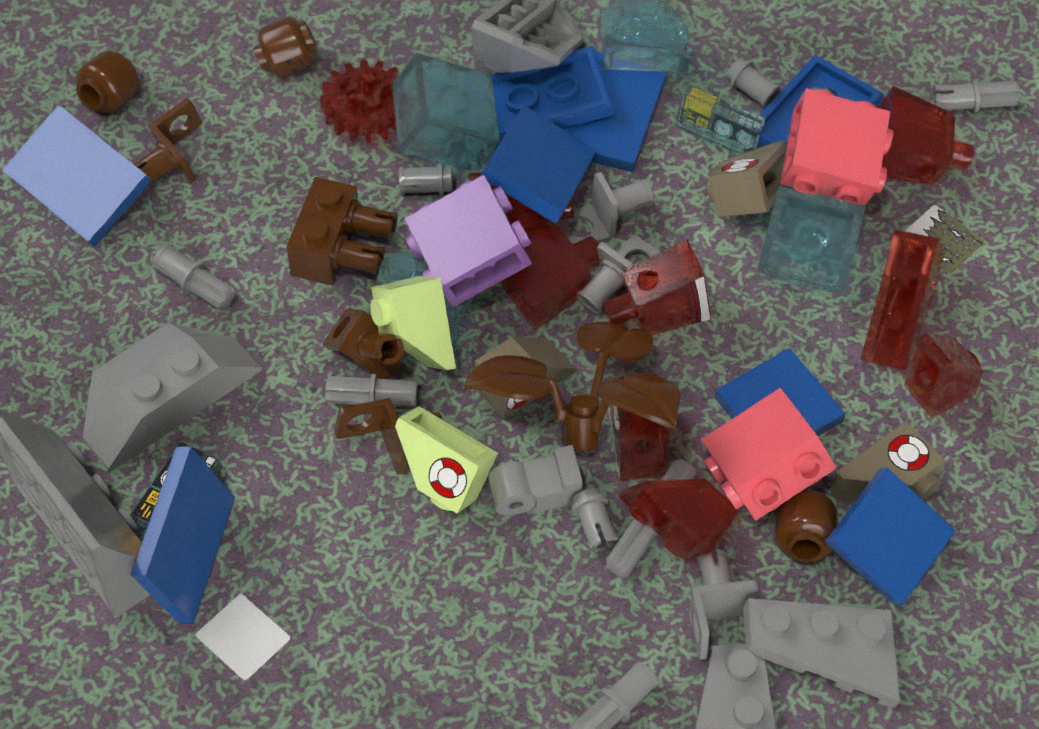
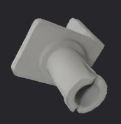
M602 172L594 174L592 204L563 213L557 223H554L567 250L573 252L615 238L619 215L653 205L652 201H654L651 187L647 180L642 179L636 183L611 190ZM582 219L590 222L593 226V231L586 237H576L569 232L568 225L574 220Z
M632 235L617 252L601 242L597 246L601 269L582 291L577 293V298L589 311L599 314L603 307L602 302L611 299L621 286L626 288L623 273L627 270L636 269L635 265L626 259L628 255L634 252L644 253L650 260L648 267L662 268L666 263V256L637 235Z
M711 550L699 556L697 562L699 569H701L704 585L691 587L689 615L699 660L707 659L709 642L707 619L743 616V606L748 598L757 599L759 588L756 580L733 582L728 554L722 550H716L718 563L715 565Z

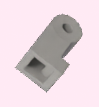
M573 445L555 448L553 456L526 462L512 461L500 464L493 468L488 475L496 511L504 516L526 512L529 514L574 505L573 497L582 491L583 481Z

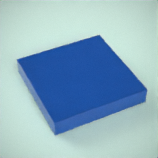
M790 348L716 389L715 392L716 401L733 419L781 388L817 436L842 423L845 417V412Z
M886 467L880 468L825 543L892 604L903 605L956 530Z

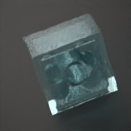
M415 53L393 83L399 151L468 170H476L500 142L492 75Z

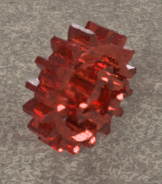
M362 59L358 68H354L349 62L345 63V73L342 74L333 70L331 72L332 82H323L322 84L323 95H320L321 112L324 113V122L326 125H334V134L337 136L345 131L349 132V141L354 142L359 135L365 136L367 143H372L373 135L379 134L384 140L389 139L388 129L392 128L400 132L402 130V120H410V107L413 106L412 90L409 89L407 77L399 78L397 67L385 71L383 61L379 60L374 67H368L367 60Z

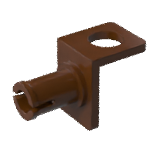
M188 98L148 125L157 141V148L134 164L152 180L147 186L172 168L175 171L179 169L190 183L196 180L185 158L174 147L177 142L202 124L194 104ZM182 115L188 116L187 121L182 127L169 131L170 125L176 118Z
M347 308L322 344L328 349L343 352L369 373L377 374L378 379H389L406 354L401 339H395L396 336L393 334L379 333L378 326L374 323L371 315L364 310ZM348 324V326L346 327V329H345V330L343 331V333L340 335V333L342 332V330H343V329L345 328V326Z
M391 398L342 407L338 410L334 430L337 439L380 431L396 474L405 473L407 458L395 427L399 417L396 414ZM439 412L432 413L442 419V415ZM359 415H371L363 423L357 425L348 424L349 421Z

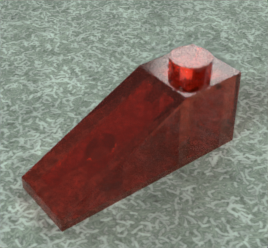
M895 229L861 356L862 361L904 371L907 370L935 293L946 251L939 238Z

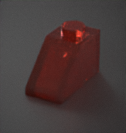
M925 333L918 338L904 386L933 419L975 395L984 370L981 368L977 357L971 351L965 350L956 338Z

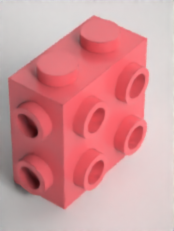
M806 88L793 110L780 184L793 187L794 190L802 194H819L834 198L843 205H859L864 207L875 192L880 193L886 181L887 168L882 167L883 155H886L889 151L893 138V130L888 129L890 111L877 108L869 102H855L834 96L831 92Z
M781 388L701 439L711 455L703 460L718 484L728 480L720 485L736 510L745 505L755 521L777 509L782 503L810 485L817 483L822 477L837 468L817 434Z

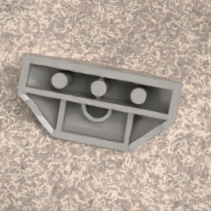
M501 0L474 20L472 26L473 57L485 61L484 65L487 68L501 73L557 66L581 45L583 35L573 17L565 11L566 4L564 0Z
M168 322L92 372L83 440L108 471L111 472L262 371L261 366L234 337Z

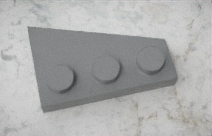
M748 598L743 606L746 650L755 656L803 674L806 671H810L835 681V687L850 693L856 689L878 698L877 703L895 708L900 703L891 610Z
M746 644L713 646L696 729H776L765 659L755 656L746 650Z

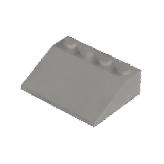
M0 409V451L14 485L116 618L148 597L150 594L131 576L142 544L135 535L138 527L124 507L116 510L110 503L109 499L112 498V494L103 479L98 474L92 477L88 475L83 468L87 465L86 461L72 441L65 445L54 430Z

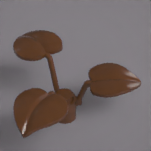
M612 322L588 323L577 331L576 341L579 346L585 350L601 354L599 355L590 396L575 395L565 407L557 380L546 376L547 367L545 364L531 358L515 355L491 358L478 365L465 381L464 391L482 390L498 396L519 400H535L547 395L550 391L556 408L555 420L563 421L561 442L564 446L573 445L574 451L579 452L592 451L598 447L602 420L610 404L674 430L681 397L680 389L673 382L650 374L632 373L623 379L614 377L611 380L602 382L606 363L610 356L624 361H637L646 357L653 348V336L650 332L638 328L629 329L624 325ZM598 396H600V398L602 399L600 405L598 402Z

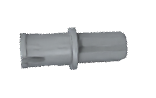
M972 79L971 83L937 84L933 86V102H936L934 104L935 112L972 109L973 113H977L979 108L1015 106L1019 103L1020 98L1019 85L1015 81L979 83L977 79Z
M171 245L161 247L154 256L153 264L155 265H153V268L176 281L184 293L190 294L193 292L216 308L226 309L230 305L231 300L235 296L234 288L209 273L207 265L203 262H194L182 255Z
M371 374V378L331 376L326 381L325 398L326 402L330 404L357 405L391 398L394 407L411 409L417 407L418 380L377 379V374Z
M637 661L610 689L602 688L599 691V699L571 725L570 729H612L620 720L622 722L628 721L631 717L630 711L651 690H654L659 685L656 675L645 664Z

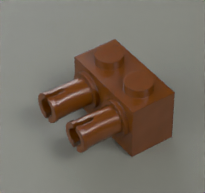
M314 177L286 246L291 276L333 286L341 266L379 275V267H382L384 262L385 248L351 241V238L355 231L392 240L394 237L392 232L395 233L397 227L398 213L362 206L358 200L357 186Z

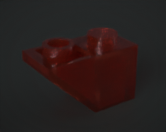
M706 478L644 481L623 489L618 496L629 506L630 514L637 521L650 526L663 539L664 546L672 554L685 560L710 554L740 511L739 509L736 510L733 504Z

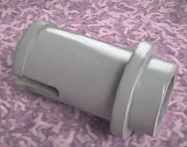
M738 59L727 72L726 79L730 81V87L734 90L737 88L741 89L764 109L781 92L780 86L774 84L757 71L755 63L751 60L744 61L743 59Z
M438 162V167H399L400 195L439 192V196L442 197L444 192H453L452 166H443V162Z
M589 488L577 493L572 499L574 505L571 511L581 521L589 542L590 551L593 553L604 551L599 532L603 533L608 548H613L620 539L614 530L606 509L608 504L607 496L601 494L598 488Z

